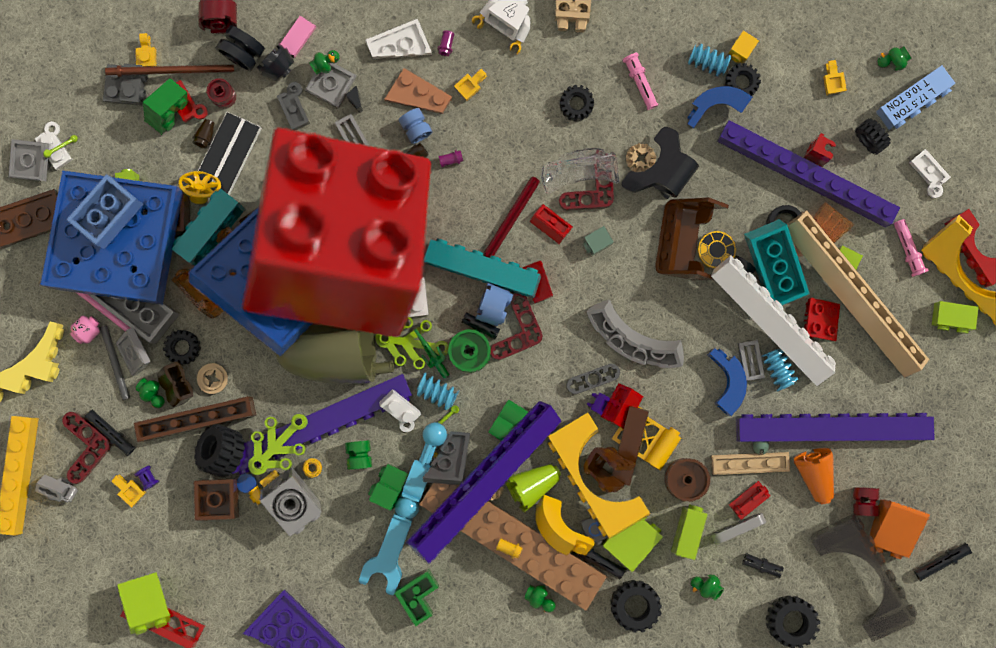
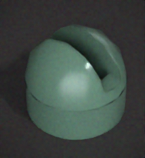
M769 441L753 442L755 453L759 455L760 449H762L763 455L766 454L769 449Z

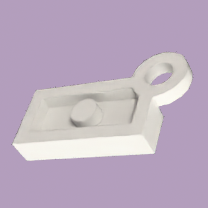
M48 122L44 127L45 132L35 138L37 142L49 143V150L62 144L57 137L60 127L56 122ZM55 126V131L49 132V127ZM65 147L52 153L51 157L48 158L56 170H59L73 160Z
M393 389L379 402L383 409L400 421L399 427L401 431L410 432L415 426L414 421L421 415L420 410ZM404 423H410L408 427L403 426Z

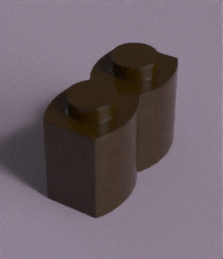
M178 362L164 366L157 373L158 382L165 390L166 399L173 408L185 404L193 397V389L185 379L184 370Z

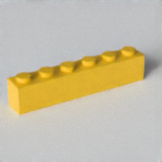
M11 416L0 492V534L19 535L23 532L39 418Z

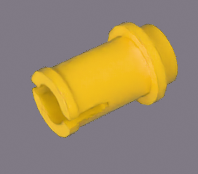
M500 538L496 550L512 556V559L514 557L518 559L522 547L519 546L520 544L515 545Z

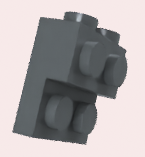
M107 64V68L117 67V65ZM135 64L121 65V67H144L143 65ZM148 74L122 75V77L106 75L103 101L142 106V100L146 99L144 83L148 81Z

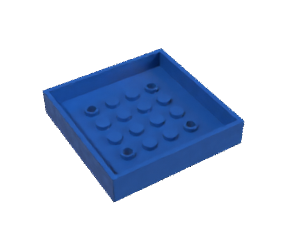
M62 170L40 285L49 289L163 305L183 196L182 190L172 185L111 177L143 203V205L108 246L103 249L93 243L67 219L104 176ZM147 209L148 213L143 215V211ZM79 258L80 262L76 265L75 260ZM137 266V271L133 273V267Z
M257 208L189 271V283L281 356L313 323L247 312L242 307L258 214ZM234 272L236 273V275L231 276L230 273Z

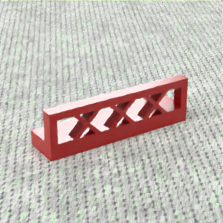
M168 608L169 614H171L170 618L173 616L179 618L181 626L173 628L167 622V625L163 627L148 629L185 648H194L205 625ZM123 610L120 616L126 619ZM194 625L199 628L195 638L187 635L185 627Z

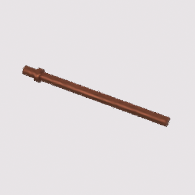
M234 64L121 67V65H117V67L105 68V75H117L118 77H122V75L234 72Z

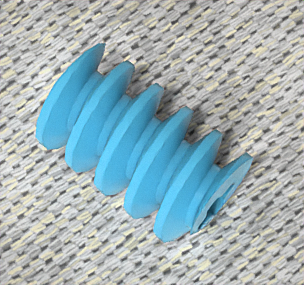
M702 43L698 47L695 44L688 60V65L695 61L696 68L702 64L703 71L709 67L710 74L716 70V76H719L721 72L724 75L731 55L724 59L723 52L717 56L716 49L710 53L709 46L703 50Z
M776 349L761 356L768 357L764 364H771L767 371H774L770 378L777 377L773 384L780 385V387L776 391L790 387L798 380V377H791L795 370H788L792 364L785 363L789 357L787 355L782 356L784 352L781 349Z
M424 373L417 387V396L420 397L424 393V400L431 397L432 404L438 400V407L445 403L444 409L447 411L454 404L460 390L454 393L453 386L447 390V383L440 386L439 379L433 383V376L427 380V373Z

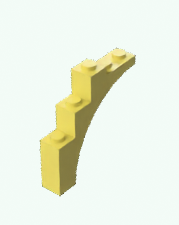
M50 321L44 336L35 349L22 361L0 372V402L4 395L3 389L25 394L31 387L30 377L53 382L57 378L59 364L52 362V359L58 353L56 346L58 340H61L64 334L62 324Z

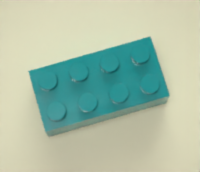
M220 188L219 191H215L211 195L210 202L198 211V217L186 226V232L182 237L179 236L174 241L172 250L187 262L196 266L217 246L246 209Z
M779 219L744 234L761 287L763 286L769 291L770 297L774 301L777 300L781 305H784L810 294L786 223Z

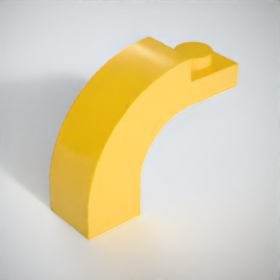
M544 495L536 505L535 512L536 524L543 538L550 546L564 555L574 551L586 556L594 546L595 539L569 529L561 517L562 501Z

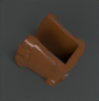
M595 447L584 464V472L587 475L593 476L599 483L598 487L603 491L618 492L624 487V484L603 468L605 462L614 470L619 471L633 470L636 464L632 460L621 457L614 447Z

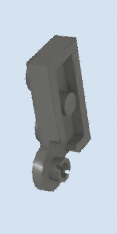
M291 82L287 86V93L277 95L289 125L294 131L310 124L298 98L302 93V87L298 82Z

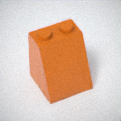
M881 499L879 503V516L874 518L866 544L872 545V550L881 553L884 550L891 552L890 556L902 559V556L909 558L930 514L893 501Z

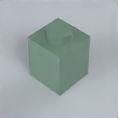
M605 226L584 237L583 241L585 243L582 245L587 253L591 252L592 256L611 246L614 242Z

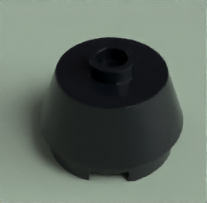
M280 43L276 46L279 50L273 49L262 61L264 65L261 66L259 64L256 67L261 72V75L273 81H277L281 76L285 78L291 71L289 67L294 63L287 47L284 48Z

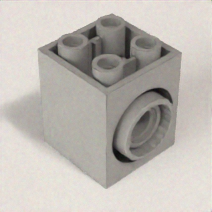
M292 467L260 490V502L289 536H292L294 533L295 535L299 534L307 523L316 521L320 517V513H322L319 499Z

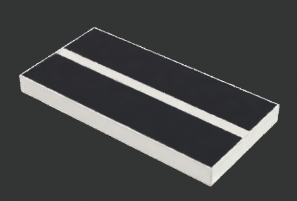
M226 112L198 171L217 177L221 182V189L230 195L262 128ZM199 174V179L203 180L207 174ZM211 177L208 183L216 181Z

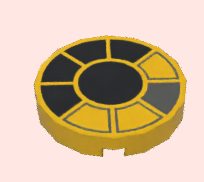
M714 231L703 236L698 244L697 251L701 262L708 268L715 269L730 255L733 258L735 257L736 246L728 234Z

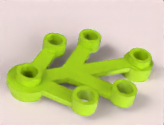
M410 317L408 319L411 321V324L404 326L403 330L413 326V320ZM424 320L416 329L420 334H423L432 329V324L430 321ZM429 323V329H423V324ZM414 330L405 337L388 336L389 339L386 342L382 341L383 335L376 334L377 344L382 348H388L395 358L396 365L404 366L406 364V357L399 353L394 344L403 346L416 369L421 370L425 367V361L413 349V347L424 349L420 340H414L417 338ZM427 342L436 354L440 355L436 348L439 345L445 346V350L442 352L443 355L448 354L449 345L447 342ZM399 357L404 358V362L402 364L397 363V359ZM418 360L423 362L422 367L416 366Z
M294 415L291 419V425L277 440V419L274 417L266 418L265 426L268 431V449L263 455L262 441L264 435L260 431L252 433L251 440L254 442V456L249 460L248 467L253 474H263L268 468L288 470L292 467V461L289 458H283L281 461H268L274 454L303 455L306 448L303 444L282 446L297 429L301 430L307 426L308 419L305 415ZM297 418L302 419V424L299 426L295 423ZM270 419L274 420L273 426L268 425ZM257 433L261 435L259 441H256L254 438ZM298 446H301L303 448V451L301 453H297L296 448ZM285 460L289 462L287 468L283 467V461ZM257 461L261 463V467L259 469L255 467V463Z

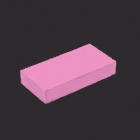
M299 16L280 44L284 48L287 47L291 56L295 58L316 29V26L302 16Z

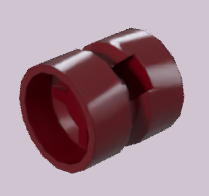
M216 78L208 84L207 95L218 108L227 109L235 103L236 93L226 80Z
M853 487V498L856 500L853 504V515L879 516V505L876 503L879 500V488ZM863 497H869L870 502H863Z

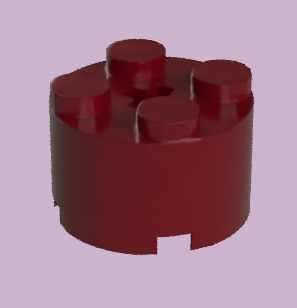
M233 0L199 1L198 26L201 30L205 31L206 28L210 29L213 34L225 33L229 25L237 27V4Z

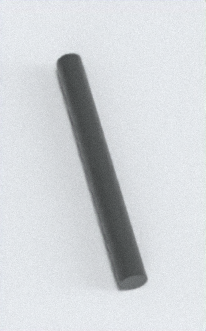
M102 326L100 331L122 400L129 399L130 396L108 326Z

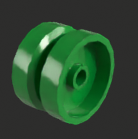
M467 329L453 336L449 343L448 354L450 361L457 369L462 372L474 373L487 365L490 359L491 348L489 341L482 333L477 330ZM468 348L473 349L472 355L466 354Z

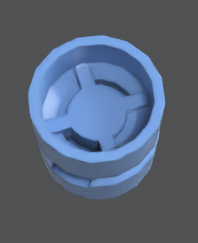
M420 108L410 110L399 118L403 130H408L406 134L411 144L418 143L432 134L429 124L423 122L425 117Z

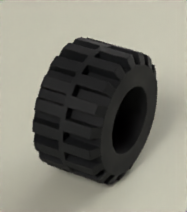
M219 424L207 427L205 432L200 435V439H198L197 446L195 447L194 459H196L195 464L198 466L197 468L202 472L222 478L230 476L232 472H235L237 466L240 465L244 455L245 442L242 439V434L239 431Z
M640 580L626 581L622 586H618L616 588L617 591L612 594L613 598L610 603L611 612L617 623L625 630H631L634 633H637V631L645 632V629L648 628L650 630L653 628L652 625L656 624L658 616H661L660 608H662L660 597L650 585ZM633 595H641L647 601V609L639 617H631L625 611V603Z
M789 595L786 598H778L779 601L772 603L774 606L768 608L770 613L766 615V620H768L766 625L770 630L771 636L782 645L790 648H804V644L810 645V640L816 639L815 632L819 633L820 630L817 627L820 624V620L817 619V616H819L817 611L814 610L811 604L799 597ZM791 611L800 612L803 619L800 629L793 633L786 632L783 627L785 616Z

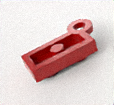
M181 80L176 82L187 91L188 103L182 110H178L182 120L186 123L194 117L199 120L206 118L208 115L207 108L202 104L196 105ZM203 109V114L198 115L197 110Z

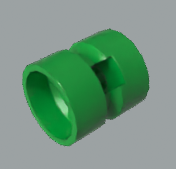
M370 440L345 443V451L349 455L346 459L347 470L372 467V458L368 455L371 451Z

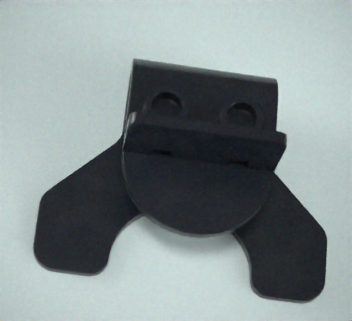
M663 127L654 138V141L660 145L661 149L658 160L652 167L643 172L630 171L621 183L624 189L636 193L654 187L665 199H668L670 196L677 198L699 168V164L692 157L681 152L679 133L670 127Z

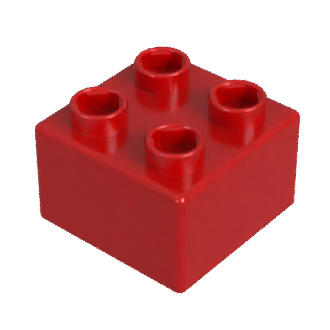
M276 128L273 132L262 184L242 304L243 309L247 312L385 336H400L421 290L431 161L425 157L406 154L397 150H386L328 138L314 133Z

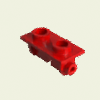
M757 481L732 501L729 506L739 519L742 520L771 495L768 493L769 490Z

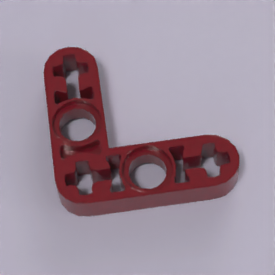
M599 153L594 159L596 190L563 193L559 198V205L562 209L608 208L612 205L614 201L612 161L607 153ZM601 157L608 161L604 167L605 170L609 169V172L602 171L598 173V170L601 171L602 169L601 163L597 162L600 161ZM607 176L609 178V183L607 185H601L599 183V177ZM610 188V191H606V195L611 200L604 204V201L600 200L603 197V190L599 191V189ZM588 195L591 197L592 202L589 205H584L581 202V198ZM566 196L569 197V200H575V196H579V206H575L576 202H571L569 206H566V203H562Z
M515 293L511 300L512 309L522 332L492 345L491 356L495 360L505 359L542 341L541 329L529 301L524 295ZM515 297L523 298V308L527 306L529 310H524L518 314L517 310L521 309L518 304H514L516 301ZM524 314H529V315H531V317H532L531 323H530V324H524V323H522V321H521L522 315H524ZM533 324H535L536 328L532 329L535 334H539V336L537 337L538 341L534 342L533 339L530 340V330L526 332L524 328L531 327ZM513 339L521 340V348L513 349L511 341ZM508 342V348L512 351L508 354L507 350L502 352L501 357L498 354L494 355L493 352L496 351V346L504 348L506 346L503 343Z
M68 412L63 416V425L88 446L67 472L69 482L78 484L82 483L110 450L111 444L110 440L79 413ZM75 416V422L82 425L79 428L75 424L69 425L70 420L68 418ZM86 427L92 430V435L89 438H85L82 434L83 429ZM98 441H105V448H100L97 453L91 451V449L96 450L99 447ZM88 454L94 457L92 465L85 463V457ZM82 467L88 469L87 471H86V470H82V471L79 473L80 479H79V478H76V479L73 478V477L75 476V475L73 474V471L77 472V471H79Z

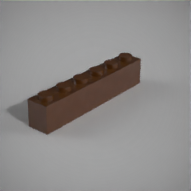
M247 396L135 422L134 428L137 442H146L210 427L213 424H223L257 415L253 397Z

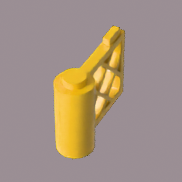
M648 417L647 421L649 423L646 426L654 425L659 431L656 436L647 437L646 429L644 430L645 438H642V441L646 440L647 449L644 454L638 453V457L661 471L682 438L679 437L680 432L670 427L667 429ZM619 427L612 440L620 444L621 440L617 437L624 429Z

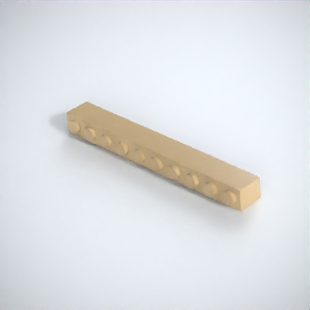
M805 211L791 220L787 226L795 246L905 378L921 371L930 359L809 212Z

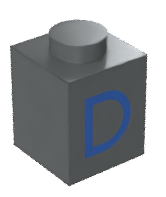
M590 517L580 521L585 536L595 539L594 546L604 543V539L608 538L607 536L603 537L598 529L600 523L597 518L593 520Z

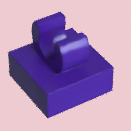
M600 392L599 394L592 393L596 400L594 404L588 402L587 405L591 407L592 411L602 415L610 398Z

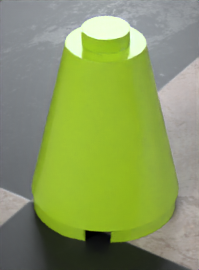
M548 464L511 475L507 480L506 486L513 500L520 502V510L526 512L560 481L559 476H561V473L557 466Z

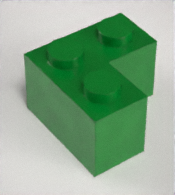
M169 78L143 101L144 121L161 135L165 131H170L175 125L174 114L179 109L182 110L188 103L187 91Z
M387 464L386 467L383 466L378 475L381 477L380 481L377 484H373L370 488L368 495L371 497L369 501L390 511L394 509L409 473L391 464Z
M429 569L395 591L396 597L415 627L433 615V611L424 597L438 589L439 584Z

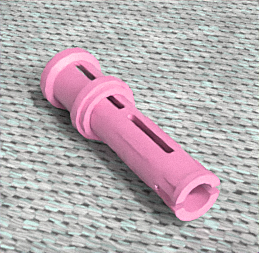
M636 52L626 56L622 61L626 63L629 69V76L632 79L634 78L647 106V110L657 107L658 103L644 75L645 68L641 66L638 59L639 54ZM642 84H644L645 89L649 95V98L647 97Z
M902 219L893 223L906 253L905 261L909 263L912 271L911 276L915 277L928 272L929 270L925 268L921 258L923 256L922 253L916 249L906 220Z

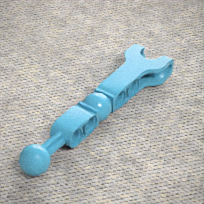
M433 422L424 428L423 440L425 445L419 461L414 460L401 494L402 497L395 503L396 513L392 517L379 554L364 564L359 577V583L365 585L372 574L382 573L388 580L386 593L394 595L402 577L398 558L413 518L419 512V502L427 485V482H423V476L431 468L430 462L436 447L441 446L447 439V431L442 424Z

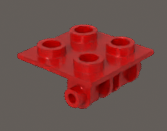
M809 298L805 304L806 313L808 314H804L807 319H804V322H807V324H804V329L808 332L809 338L815 337L837 341L840 304Z

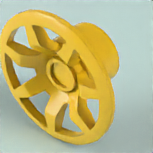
M201 171L185 173L178 182L182 192L189 195L190 201L196 204L206 203L209 197L221 188V182L217 177ZM199 174H207L203 180L199 179ZM193 175L194 181L186 177ZM211 177L216 181L208 183Z

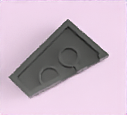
M454 431L449 433L446 441L440 448V453L431 463L428 473H425L423 476V482L460 485L463 482L470 433Z

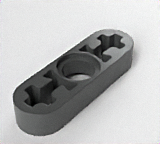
M608 364L577 375L568 380L567 390L572 394H579L612 382L619 378L620 369L615 364ZM609 367L612 370L616 369L614 378L608 375L604 377L606 381L602 382V375L599 370H602V373H606L609 371ZM592 373L599 377V381L595 385L588 382V376ZM584 376L588 388H584V385L579 386L578 391L570 388L573 380L576 383L583 381L581 377Z

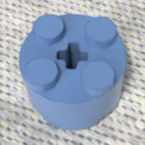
M487 283L486 288L488 289L483 293L477 313H480V315L477 314L475 319L498 326L504 323L507 315L504 309L505 306L508 307L510 305L513 294L508 289Z

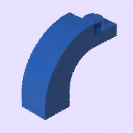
M721 86L709 89L698 96L692 103L698 109L697 111L693 109L687 117L690 120L688 125L694 128L706 110L716 104H727L742 113L753 97L735 87Z
M714 348L707 355L724 371L727 378L726 389L714 404L727 416H732L745 398L747 389L745 371L735 356L727 360V355L721 349L717 350Z

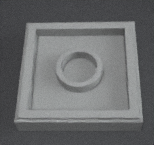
M330 63L331 71L327 74L320 73L319 75L314 73L305 91L339 109L357 76L334 63Z
M11 139L8 177L46 181L48 158H45L43 153L45 150H49V143Z
M134 328L127 329L116 342V345L131 375L135 376L151 361Z

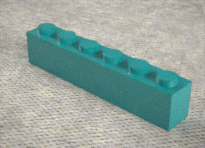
M439 238L436 241L430 240L423 260L426 264L486 284L491 283L534 299L541 279L538 270L527 267V269L519 268V264L511 261L508 264L501 262L502 259L496 256L488 258L483 256L484 253L477 250L469 252L465 250L464 246L455 244L453 247L447 245V241Z

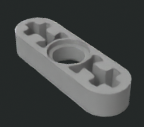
M758 513L738 522L736 526L731 525L711 534L714 544H719L765 524L766 520L763 513Z

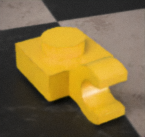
M140 33L141 48H136V65H143L144 67L156 66V48L150 46V36L147 33Z
M836 60L828 61L825 64L828 75L823 76L826 95L846 92L844 72L838 73Z
M482 69L473 77L467 74L454 85V88L468 101L481 89L478 84L487 77V74Z
M120 474L111 480L121 490L117 495L131 508L147 493L133 479L127 483Z

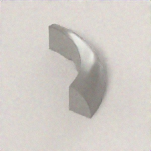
M610 299L595 304L587 310L594 329L602 335L612 349L622 356L642 365L650 364L659 368L683 366L684 353L681 340L661 341L637 333L618 316Z

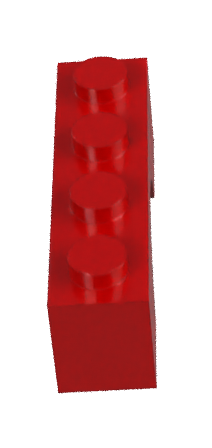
M970 209L965 210L958 215L973 229L962 243L960 253H963L967 258L966 263L968 267L976 272L977 281L986 288L996 284V258L987 257L977 249L974 237L980 224ZM952 218V219H950L949 221L945 222V223H944L945 226H946L947 224H949L954 218Z

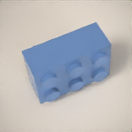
M106 174L67 220L93 243L105 249L142 207L143 203Z

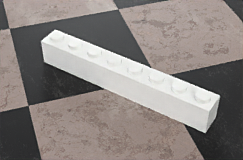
M730 255L713 269L711 277L816 386L835 373L836 363L834 359L823 352L818 342H813L809 338L808 332L796 324L797 322L791 314L787 315L780 302L774 301L770 297L769 291L757 283L752 273H747L744 270L743 264L738 259H734Z

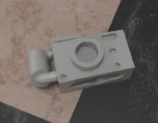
M44 475L36 483L35 492L46 496L50 500L58 502L62 500L70 503L78 490L71 485L72 483L63 477L54 479L47 475Z

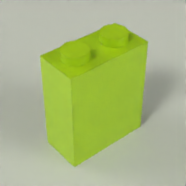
M691 504L688 505V508L683 506L671 552L692 560L696 559L708 515L703 512V508Z
M646 518L613 538H606L605 542L601 544L631 572L636 569L663 538L659 534L662 530L654 523L649 525L645 521Z
M157 572L117 584L130 634L135 633L139 635L145 633L149 628H160L167 625V622H170V614Z

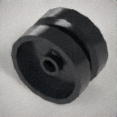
M229 25L224 33L228 40L221 39L215 49L235 65L247 71H252L256 64L253 57H261L265 47L248 33L233 25Z

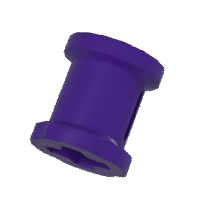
M150 465L134 474L141 481L143 491L159 483V480H156L150 471Z

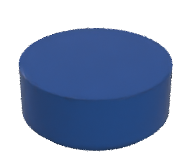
M242 474L237 479V487L243 493H249L257 486V479L252 474Z

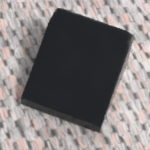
M355 86L346 94V97L360 113L363 109L359 90Z

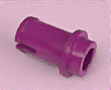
M445 30L442 33L441 44L438 46V53L442 56H449L452 53L451 46L455 34Z
M455 150L453 153L439 156L441 167L455 163L459 165L460 162H463L461 150Z

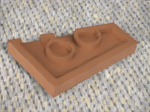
M404 68L384 100L443 114L452 96Z

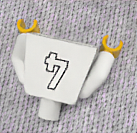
M489 0L480 11L481 14L472 18V24L476 20H481L477 26L478 29H481L484 26V21H486L511 40L517 39L516 42L510 45V52L513 46H518L517 54L521 52V43L525 41L530 30V17L527 15L529 8L526 6L528 1Z

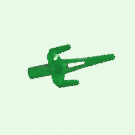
M415 329L414 332L430 358L428 361L424 355H421L428 367H436L443 379L448 377L450 374L442 364L446 358L440 348L436 347L440 354L438 355L418 330Z

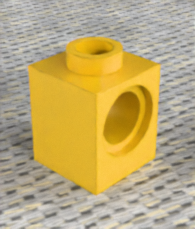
M743 31L728 54L731 55V59L734 62H741L743 64L759 40Z

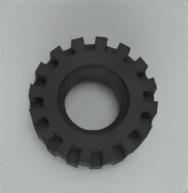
M743 63V65L737 64L736 67L733 66L729 70L724 84L725 86L743 90L752 96L756 93L761 83V80H759L760 73L757 74L758 70L756 68L752 69L753 65L751 64L747 66V63ZM737 76H746L749 79V86L747 88L738 87L735 81Z
M574 85L572 88L570 86L567 90H564L560 98V110L563 112L564 117L567 116V119H573L574 121H582L584 118L589 117L593 110L594 98L592 97V92L589 93L587 87L584 89L582 85L580 87ZM573 97L582 98L584 101L583 108L580 110L572 109L569 103Z
M868 118L855 129L856 137L872 154H879L891 144L888 133H885L886 130L872 118Z
M186 330L171 332V335L166 337L167 341L163 343L165 344L163 351L166 352L165 356L169 358L168 360L178 362L180 365H188L190 362H194L195 358L199 356L198 352L201 351V347H199L200 341H198L197 336ZM180 340H185L189 344V350L184 355H179L175 350V346Z

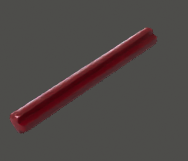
M532 176L484 251L483 255L490 258L496 254L539 185L540 181Z

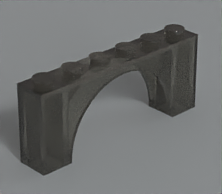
M853 513L813 533L810 540L820 556L834 552L853 554L868 562L877 572L883 587V599L878 608L865 617L862 623L871 641L874 642L914 624L917 611L913 604L908 603L904 589L897 585L893 571L891 569L888 570L886 567V561L882 553L877 552L875 549L873 538L864 531L865 527L862 520L856 518Z

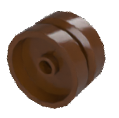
M680 458L674 460L667 467L664 473V483L667 491L673 497L682 501L692 502L702 498L707 493L710 487V475L703 463L695 459ZM686 476L691 478L690 482H685Z

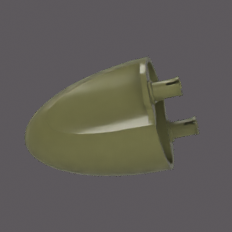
M313 323L281 356L276 353L277 361L286 371L311 381L333 384L372 383L378 374L394 373L393 361L376 363L374 333Z

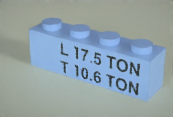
M940 66L886 103L876 113L889 130L893 127L898 129L906 123L904 119L909 116L911 119L921 113L920 108L924 105L926 108L937 102L935 98L939 95L943 98L952 91L950 87L956 83L945 68Z

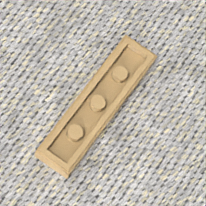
M789 452L766 453L764 455L763 453H759V455L756 453L711 455L712 475L790 471Z

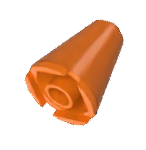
M817 448L813 449L814 453L806 455L805 451L794 457V464L815 502L820 504L830 503L831 499L834 498V465L831 449Z

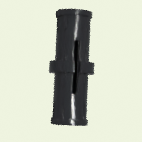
M468 312L465 313V318L461 321V323L486 334L494 340L501 330L491 324L475 319V316Z
M749 553L745 554L744 558L751 560V562L743 560L742 565L757 569L762 574L765 572L777 578L782 576V573L775 570L783 572V566L768 562L766 558L760 559Z

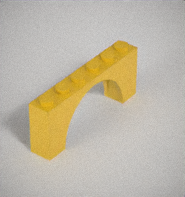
M958 215L927 241L921 251L927 260L937 265V269L942 274H946L955 287L961 288L965 296L978 305L982 313L988 314L996 325V292L986 290L973 283L961 266L960 248L973 228Z
M586 413L549 435L550 442L547 444L553 453H558L560 458L557 460L562 469L567 468L570 473L567 477L573 486L577 485L580 492L577 494L582 502L587 501L590 506L588 512L593 520L597 518L600 526H598V529L603 537L608 536L611 539L649 516L650 512L640 496L625 502L607 501L594 495L583 483L579 473L580 455L589 439L598 433L597 426L589 413Z

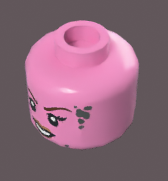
M80 316L71 325L70 329L72 332L70 335L78 343L88 344L99 335L100 329L98 325L100 323L93 316Z

